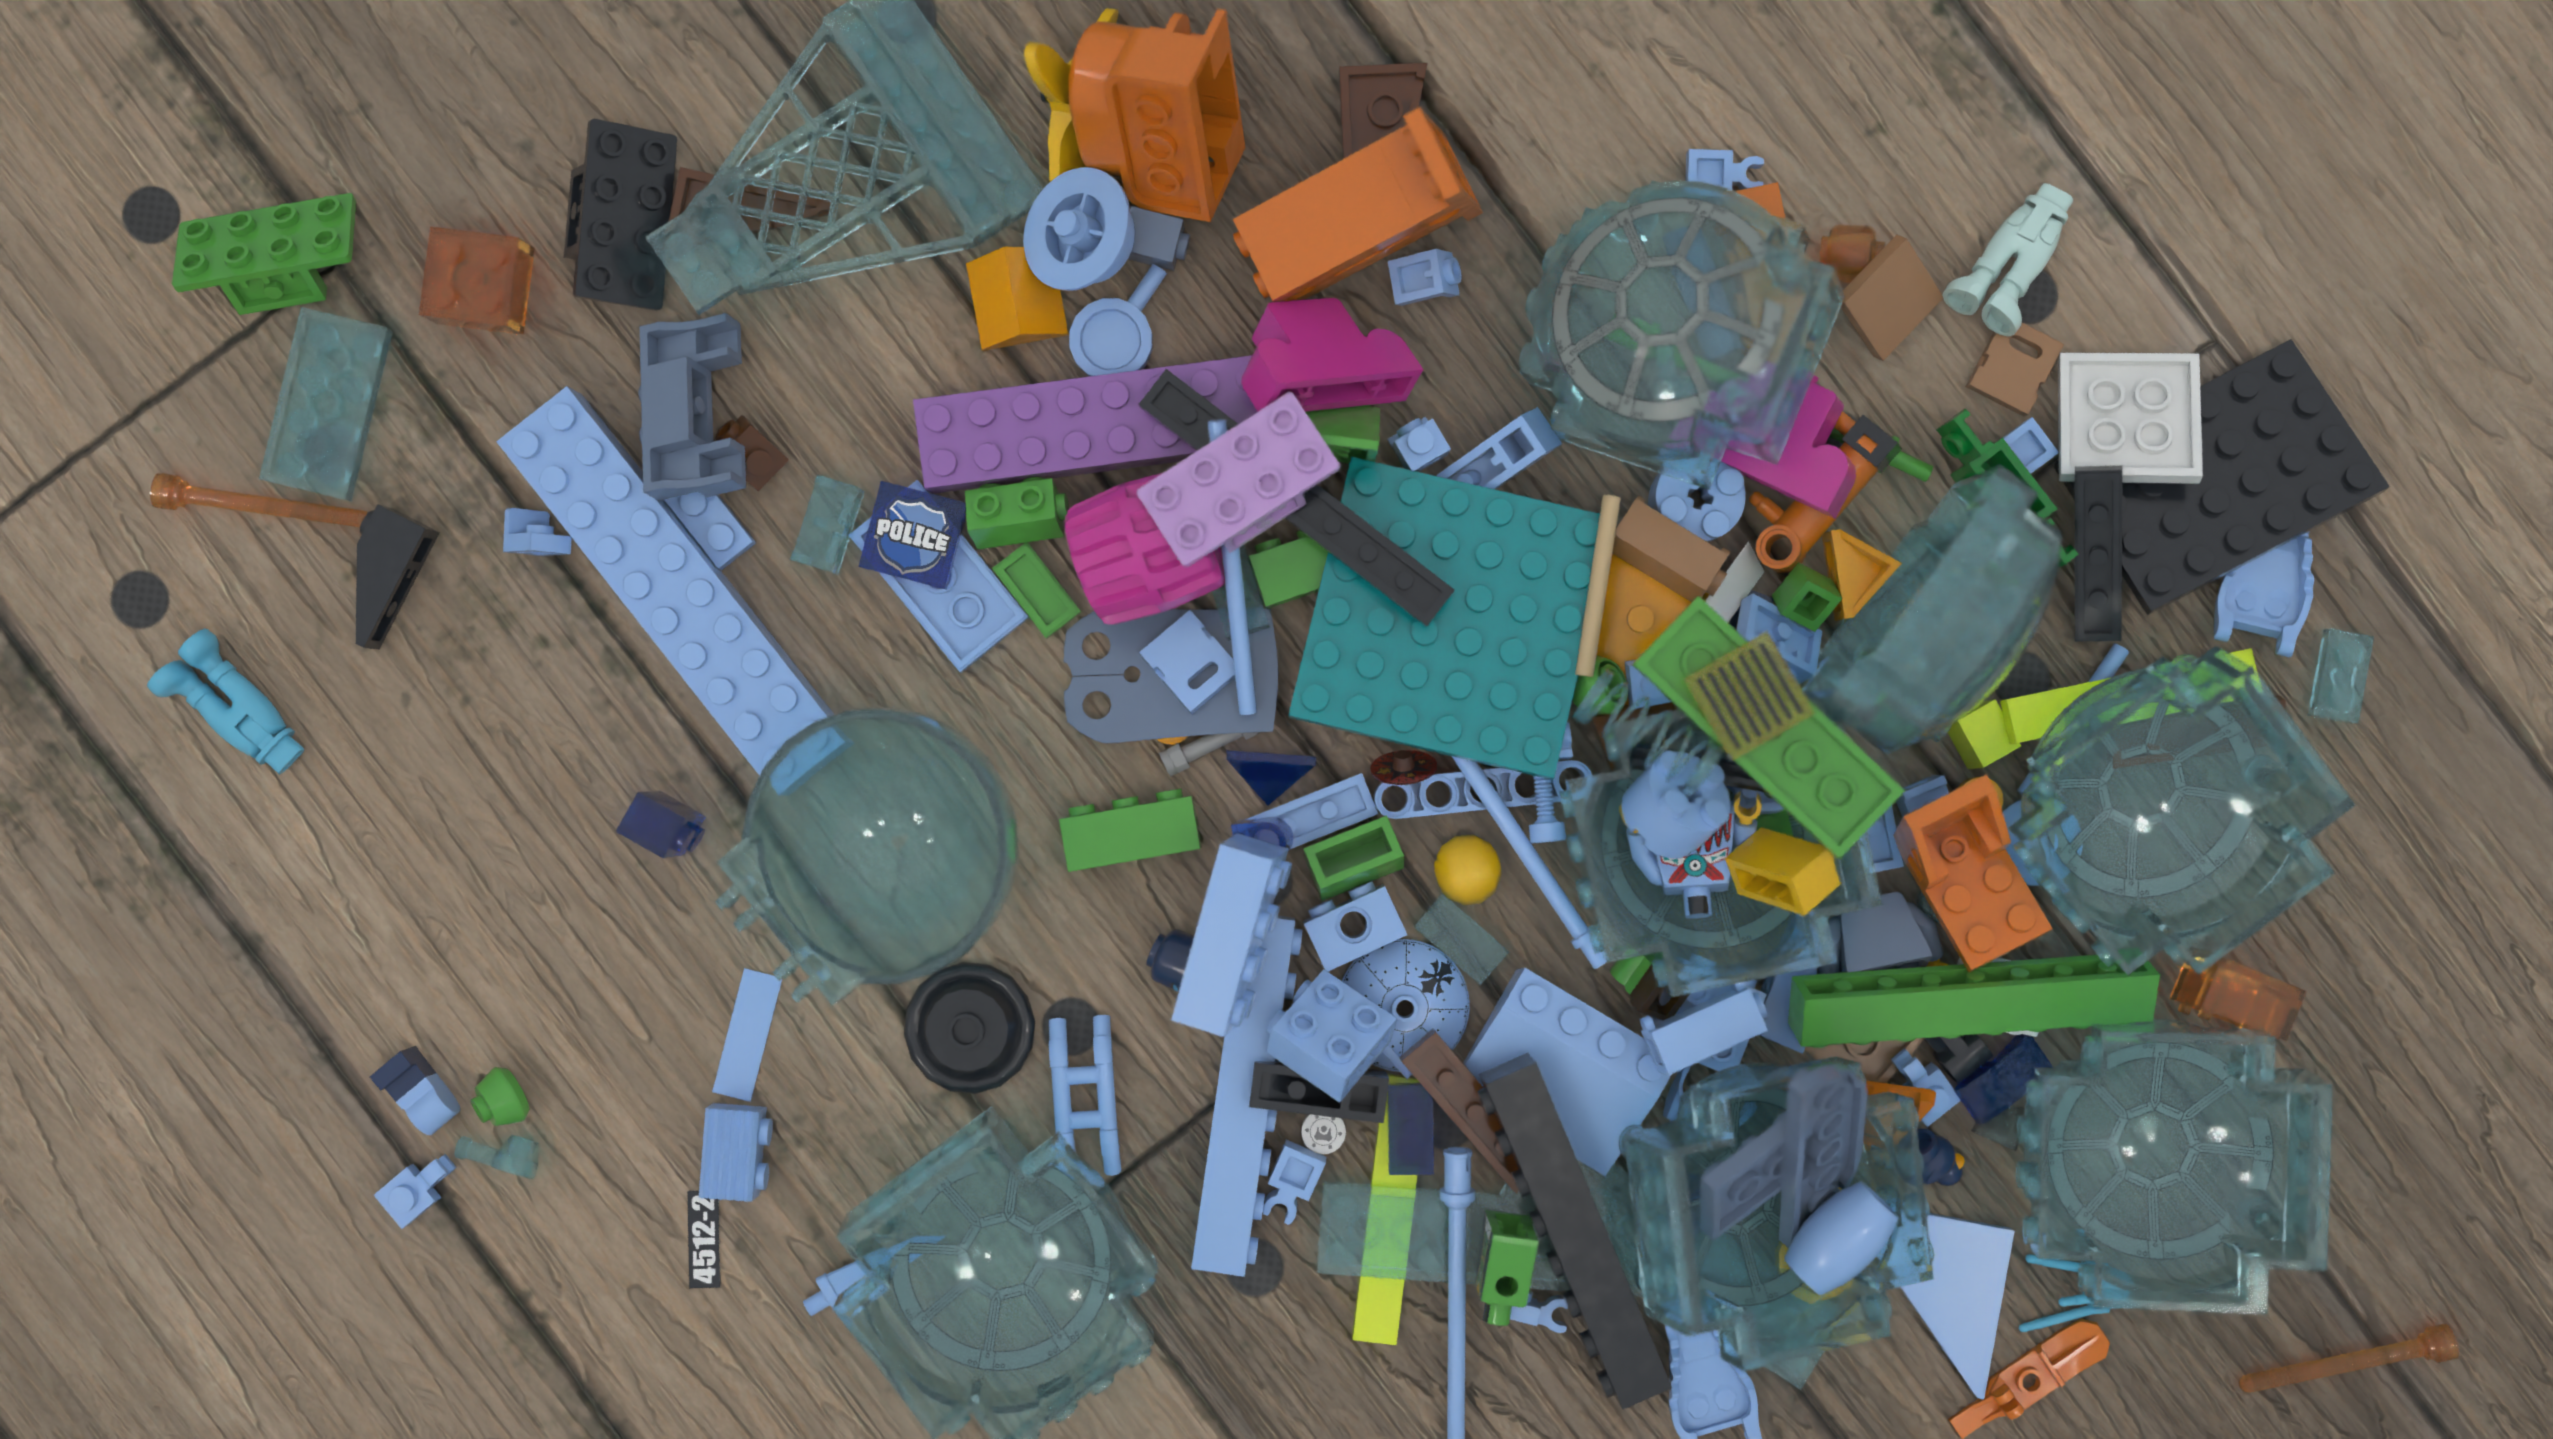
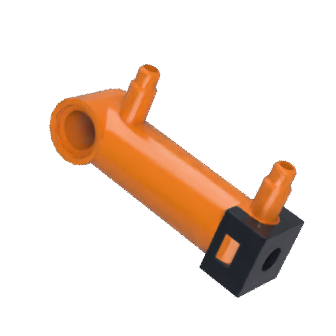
M1843 411L1834 428L1844 435L1842 438L1844 443L1839 449L1847 455L1855 466L1856 478L1836 519L1878 471L1882 473L1902 450L1897 441L1866 416L1862 415L1856 422ZM1755 491L1749 497V503L1756 508V511L1773 524V526L1766 528L1759 535L1756 541V553L1765 566L1776 572L1788 573L1793 570L1798 562L1802 564L1807 552L1836 520L1796 500L1784 511L1769 497L1763 496L1759 491ZM1789 538L1792 544L1790 555L1780 561L1774 560L1770 552L1772 544L1777 539Z

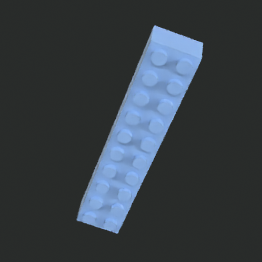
M566 386L496 441L773 793H784L853 738L723 572L715 566L665 500L658 501L643 493V471L581 393Z

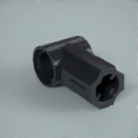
M1977 1034L1960 1035L1957 1038L1951 1039L1943 1037L1924 1038L1934 1050L1932 1053L1934 1058L1957 1084L1961 1083L1993 1057L1992 1052Z

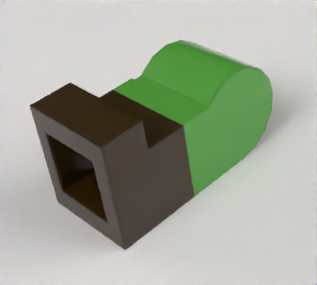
M1629 941L1610 968L1611 975L1625 987V990L1632 997L1629 1002L1640 1013L1662 1021L1674 1016L1692 992L1655 953L1634 941ZM1663 988L1673 991L1671 999L1665 1005H1661L1659 1002V993Z

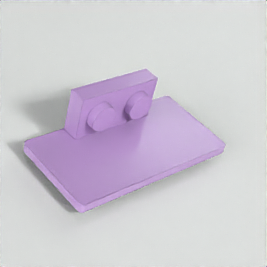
M1289 392L1139 488L1137 495L1184 567H1189L1223 544L1229 553L1233 552L1306 505L1307 503L1302 493L1337 472L1340 465L1294 394Z

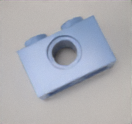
M1370 881L1348 891L1351 899L1335 906L1331 899L1308 910L1311 917L1304 920L1303 923L1327 972L1407 935L1384 884L1375 887L1373 881ZM1349 912H1359L1366 920L1364 930L1355 936L1345 934L1340 928L1342 917Z

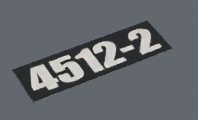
M687 1191L689 1288H720L719 1199L699 1198V1191Z

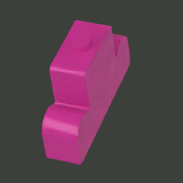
M1337 298L1293 300L1268 303L1252 335V341L1256 345V349L1242 375L1241 383L1258 412L1289 392L1294 394L1304 411L1307 412L1406 401L1423 368L1403 339L1394 332L1377 328L1371 330L1367 337L1363 336L1341 301Z
M1766 361L1756 376L1749 374L1733 405L1717 391L1710 390L1704 411L1697 409L1696 416L1676 420L1669 434V437L1680 446L1693 452H1702L1737 469L1742 475L1836 519L1856 478L1855 466L1847 455L1836 446L1825 445L1844 409L1843 402L1833 391L1816 384L1819 379L1816 375L1797 366H1794L1792 372H1789Z

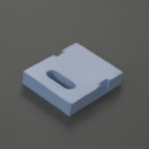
M1191 610L1186 612L1139 652L1142 658L1191 714L1235 678L1233 658L1209 634ZM1216 665L1218 667L1217 673L1199 688L1192 689L1189 687L1190 682L1208 666Z

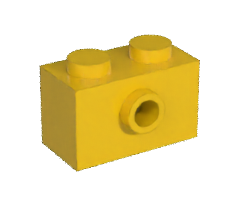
M1762 827L1725 857L1739 895L1803 916L1809 913L1841 884L1834 865V857L1823 845Z

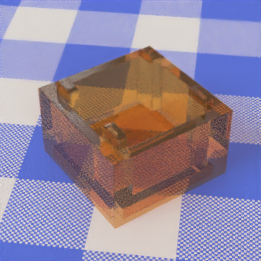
M2189 950L2169 999L2180 1003L2178 1011L2189 1015L2192 1008L2199 1011V1018L2209 1021L2213 1016L2240 1027L2237 1035L2245 1039H2249L2252 1032L2260 1034L2259 1042L2270 1046L2274 1039L2287 1042L2307 991L2224 957Z

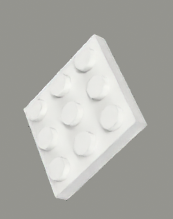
M2060 353L2058 358L2059 481L2075 482V467L2122 465V482L2199 484L2203 477L2199 354Z

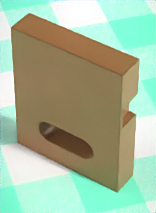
M2021 323V327L2013 336H2003L1993 332L1966 387L2025 417L2029 415L2038 397L2036 393L2040 386L2046 382L2064 344L2024 323ZM2010 338H2015L2035 348L2038 352L2037 358H2033L2013 348L2010 345Z

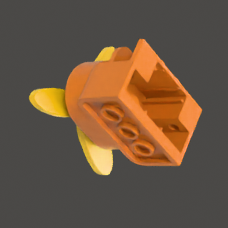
M1106 8L1097 22L1091 24L1083 32L1076 46L1073 59L1068 63L1048 45L1036 42L1027 43L1024 57L1028 71L1041 91L1042 102L1050 103L1051 108L1048 135L1050 182L1060 174L1072 169L1082 167L1096 168L1109 175L1121 177L1127 198L1132 204L1141 209L1211 222L1246 148L1226 10H1216L1205 35L1191 33L1189 18L1183 13H1174L1166 28L1153 26L1150 28H1140L1116 24L1119 14L1118 9ZM1211 157L1214 162H1210L1208 158Z

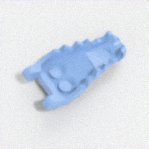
M2309 532L2223 576L2215 601L2214 640L2228 642L2232 629L2235 628L2276 638L2275 654L2285 657L2293 656L2297 637L2308 616L2313 600L2314 575L2311 573L2313 554L2312 539L2309 538Z
M1701 1297L1683 1299L1670 1305L1664 1314L1665 1331L1669 1341V1373L1672 1386L1669 1389L1668 1400L1672 1424L1679 1438L1698 1439V1436L1742 1424L1746 1439H1762L1758 1418V1400L1753 1382L1739 1363L1728 1339L1722 1333L1713 1305L1710 1301Z

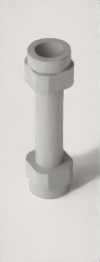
M1261 732L1205 735L1182 747L1178 743L1160 752L1159 755L1171 777L1190 768V762L1243 736L1247 740Z

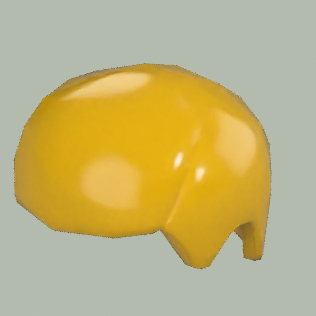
M1473 834L1453 837L1441 846L1434 861V872L1442 893L1448 899L1464 906L1484 902L1495 893L1501 879V862L1496 850L1492 847L1491 843Z

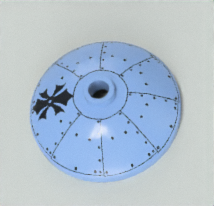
M1413 939L1393 941L1355 959L1342 978L1343 983L1397 1018L1392 1039L1388 1046L1399 1057L1432 1029L1438 1033L1451 1050L1456 1047L1464 1034L1470 1010L1469 994L1465 980L1454 962L1441 950L1428 943ZM1403 1000L1410 1001L1413 1004V1011L1408 1016H1401L1396 1011L1398 1003ZM1383 1052L1373 1062V1065L1382 1069L1400 1072Z

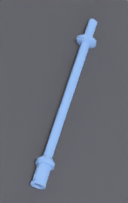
M1448 1147V1149L1443 1150L1444 1187L1440 1188V1200L1448 1207L1447 1439H1465L1466 1208L1475 1201V1189L1471 1187L1472 1150L1466 1147Z

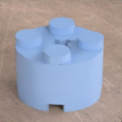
M1702 452L1688 453L1675 459L1658 473L1650 487L1648 506L1706 542H1710L1729 532L1739 521L1743 513L1746 500L1743 475L1737 469ZM1698 490L1701 492L1700 498L1705 500V504L1695 509L1693 507L1694 500L1687 496Z
M1664 751L1631 784L1623 795L1622 814L1631 833L1636 829L1646 840L1642 845L1659 856L1670 859H1679L1687 856L1690 852L1699 848L1729 818L1730 798L1723 782L1725 779L1724 771L1713 761H1703L1685 752Z

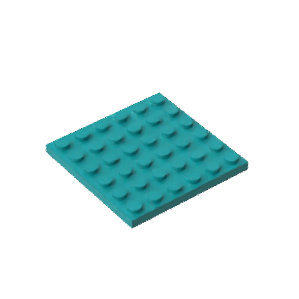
M1351 457L1340 502L1455 589V591L1429 625L1425 627L1328 552L1288 714L1289 718L1553 780L1578 675H1575L1600 514Z

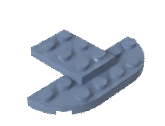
M1829 1064L1811 1071L1808 1068H1802L1795 1073L1788 1083L1787 1111L1780 1114L1772 1126L1758 1137L1756 1135L1750 1136L1740 1145L1736 1153L1724 1162L1717 1161L1704 1172L1701 1178L1700 1229L1714 1241L1781 1191L1779 1240L1789 1248L1795 1234L1805 1220L1823 1202L1839 1192L1838 1187L1842 1190L1849 1187L1856 1174L1862 1155L1867 1107V1089L1864 1082L1847 1067L1839 1064Z

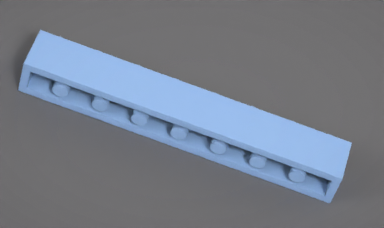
M1278 916L1273 931H1267L1261 946L1268 949L1265 964L1261 974H1255L1249 989L1256 992L1249 1017H1243L1241 1025L1239 1027L1234 1026L1224 1036L1191 1267L1194 1270L1244 1277L1246 1264L1255 1265L1259 1238L1250 1237L1252 1220L1262 1219L1265 1194L1257 1193L1259 1175L1268 1176L1271 1149H1264L1263 1143L1265 1131L1274 1132L1277 1110L1249 1107L1254 1062H1280L1267 1053L1270 1038L1267 1028L1275 1014L1283 1009L1284 999L1293 1000L1296 973H1290L1288 969L1290 955L1299 956L1303 929L1294 928L1295 918Z

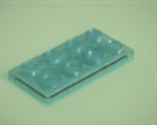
M301 307L259 476L260 480L352 501L393 330Z

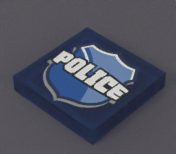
M881 481L858 567L947 590L966 518V503Z

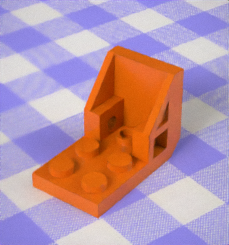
M1987 774L1903 816L1893 835L1900 855L1969 973L2053 929L2006 850L2011 843V839L1996 789Z

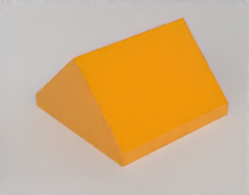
M1002 247L966 263L982 351L1069 335L1061 290L1044 284L1034 275L1027 263L1024 247Z

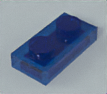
M1420 1083L1388 1084L1387 1136L1389 1175L1434 1174L1433 1097Z

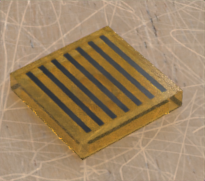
M1768 631L1683 679L1730 761L1735 760L1815 714Z

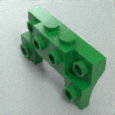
M1966 408L1936 430L1942 437L1941 442L1945 450L1963 464L1950 474L1956 482L1955 489L1965 502L1973 504L1983 517L1982 523L1984 528L1992 537L2000 539L2003 545L2020 538L2026 555L2036 564L2049 557H2055L2058 560L2059 568L2079 555L2071 544L2062 547L2048 529L2055 524L2051 518L2043 520L2057 510V507L2003 437L1994 443L1990 440L1982 444L1965 422V419L1971 415Z

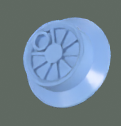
M1090 167L1066 171L1048 183L1032 204L1024 228L1023 243L1025 257L1034 275L1044 284L1064 291L1079 290L1094 283L1105 281L1115 275L1126 263L1132 251L1135 238L1134 221L1130 214L1126 193L1119 182L1111 175Z

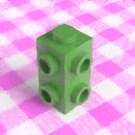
M1030 477L1024 479L1021 483L1008 485L989 483L980 486L978 489L965 491L967 531L978 550L1064 537L1063 520H1065V515L1069 510V503L1066 493L1059 494L1053 478Z

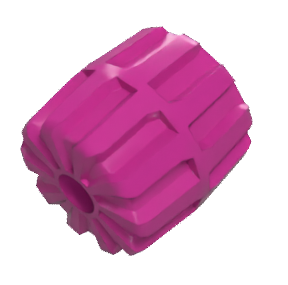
M1162 473L1112 487L1073 505L1065 515L1067 543L1078 579L1091 607L1105 624L1117 625L1175 609L1220 588L1225 583L1221 546L1189 567H1184L1137 495L1139 488Z

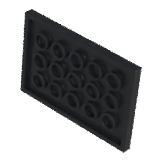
M2292 339L2200 386L2203 477L2199 484L2122 482V576L2147 616L2380 495L2390 487ZM2058 460V461H2056V463H2055V465H2054L2053 467H2054V469L2056 470V472H2057L2058 475H2059V460ZM2063 482L2075 500V482Z

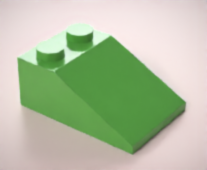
M1363 405L1306 412L1338 463L1350 464L1351 457L1375 462L1379 448L1380 408Z

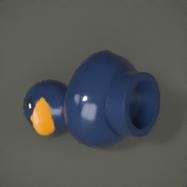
M1916 1129L1911 1131L1901 1142L1900 1170L1903 1176L1912 1184L1922 1186L1923 1184L1928 1185L1937 1182L1941 1185L1953 1186L1960 1181L1963 1175L1962 1167L1965 1159L1963 1155L1955 1153L1953 1145L1943 1136L1934 1135L1928 1129Z

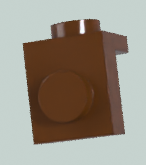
M741 415L736 421L732 419L726 422L715 436L717 441L732 438L745 446L746 481L757 491L789 460L744 415Z

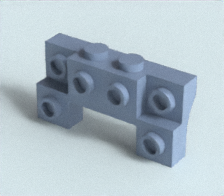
M726 313L694 321L655 322L640 326L641 386L639 387L638 395L641 402L642 427L639 431V437L642 444L643 493L658 501L694 492L710 497L746 488L745 446L732 438L713 442L711 371L742 364L741 323Z

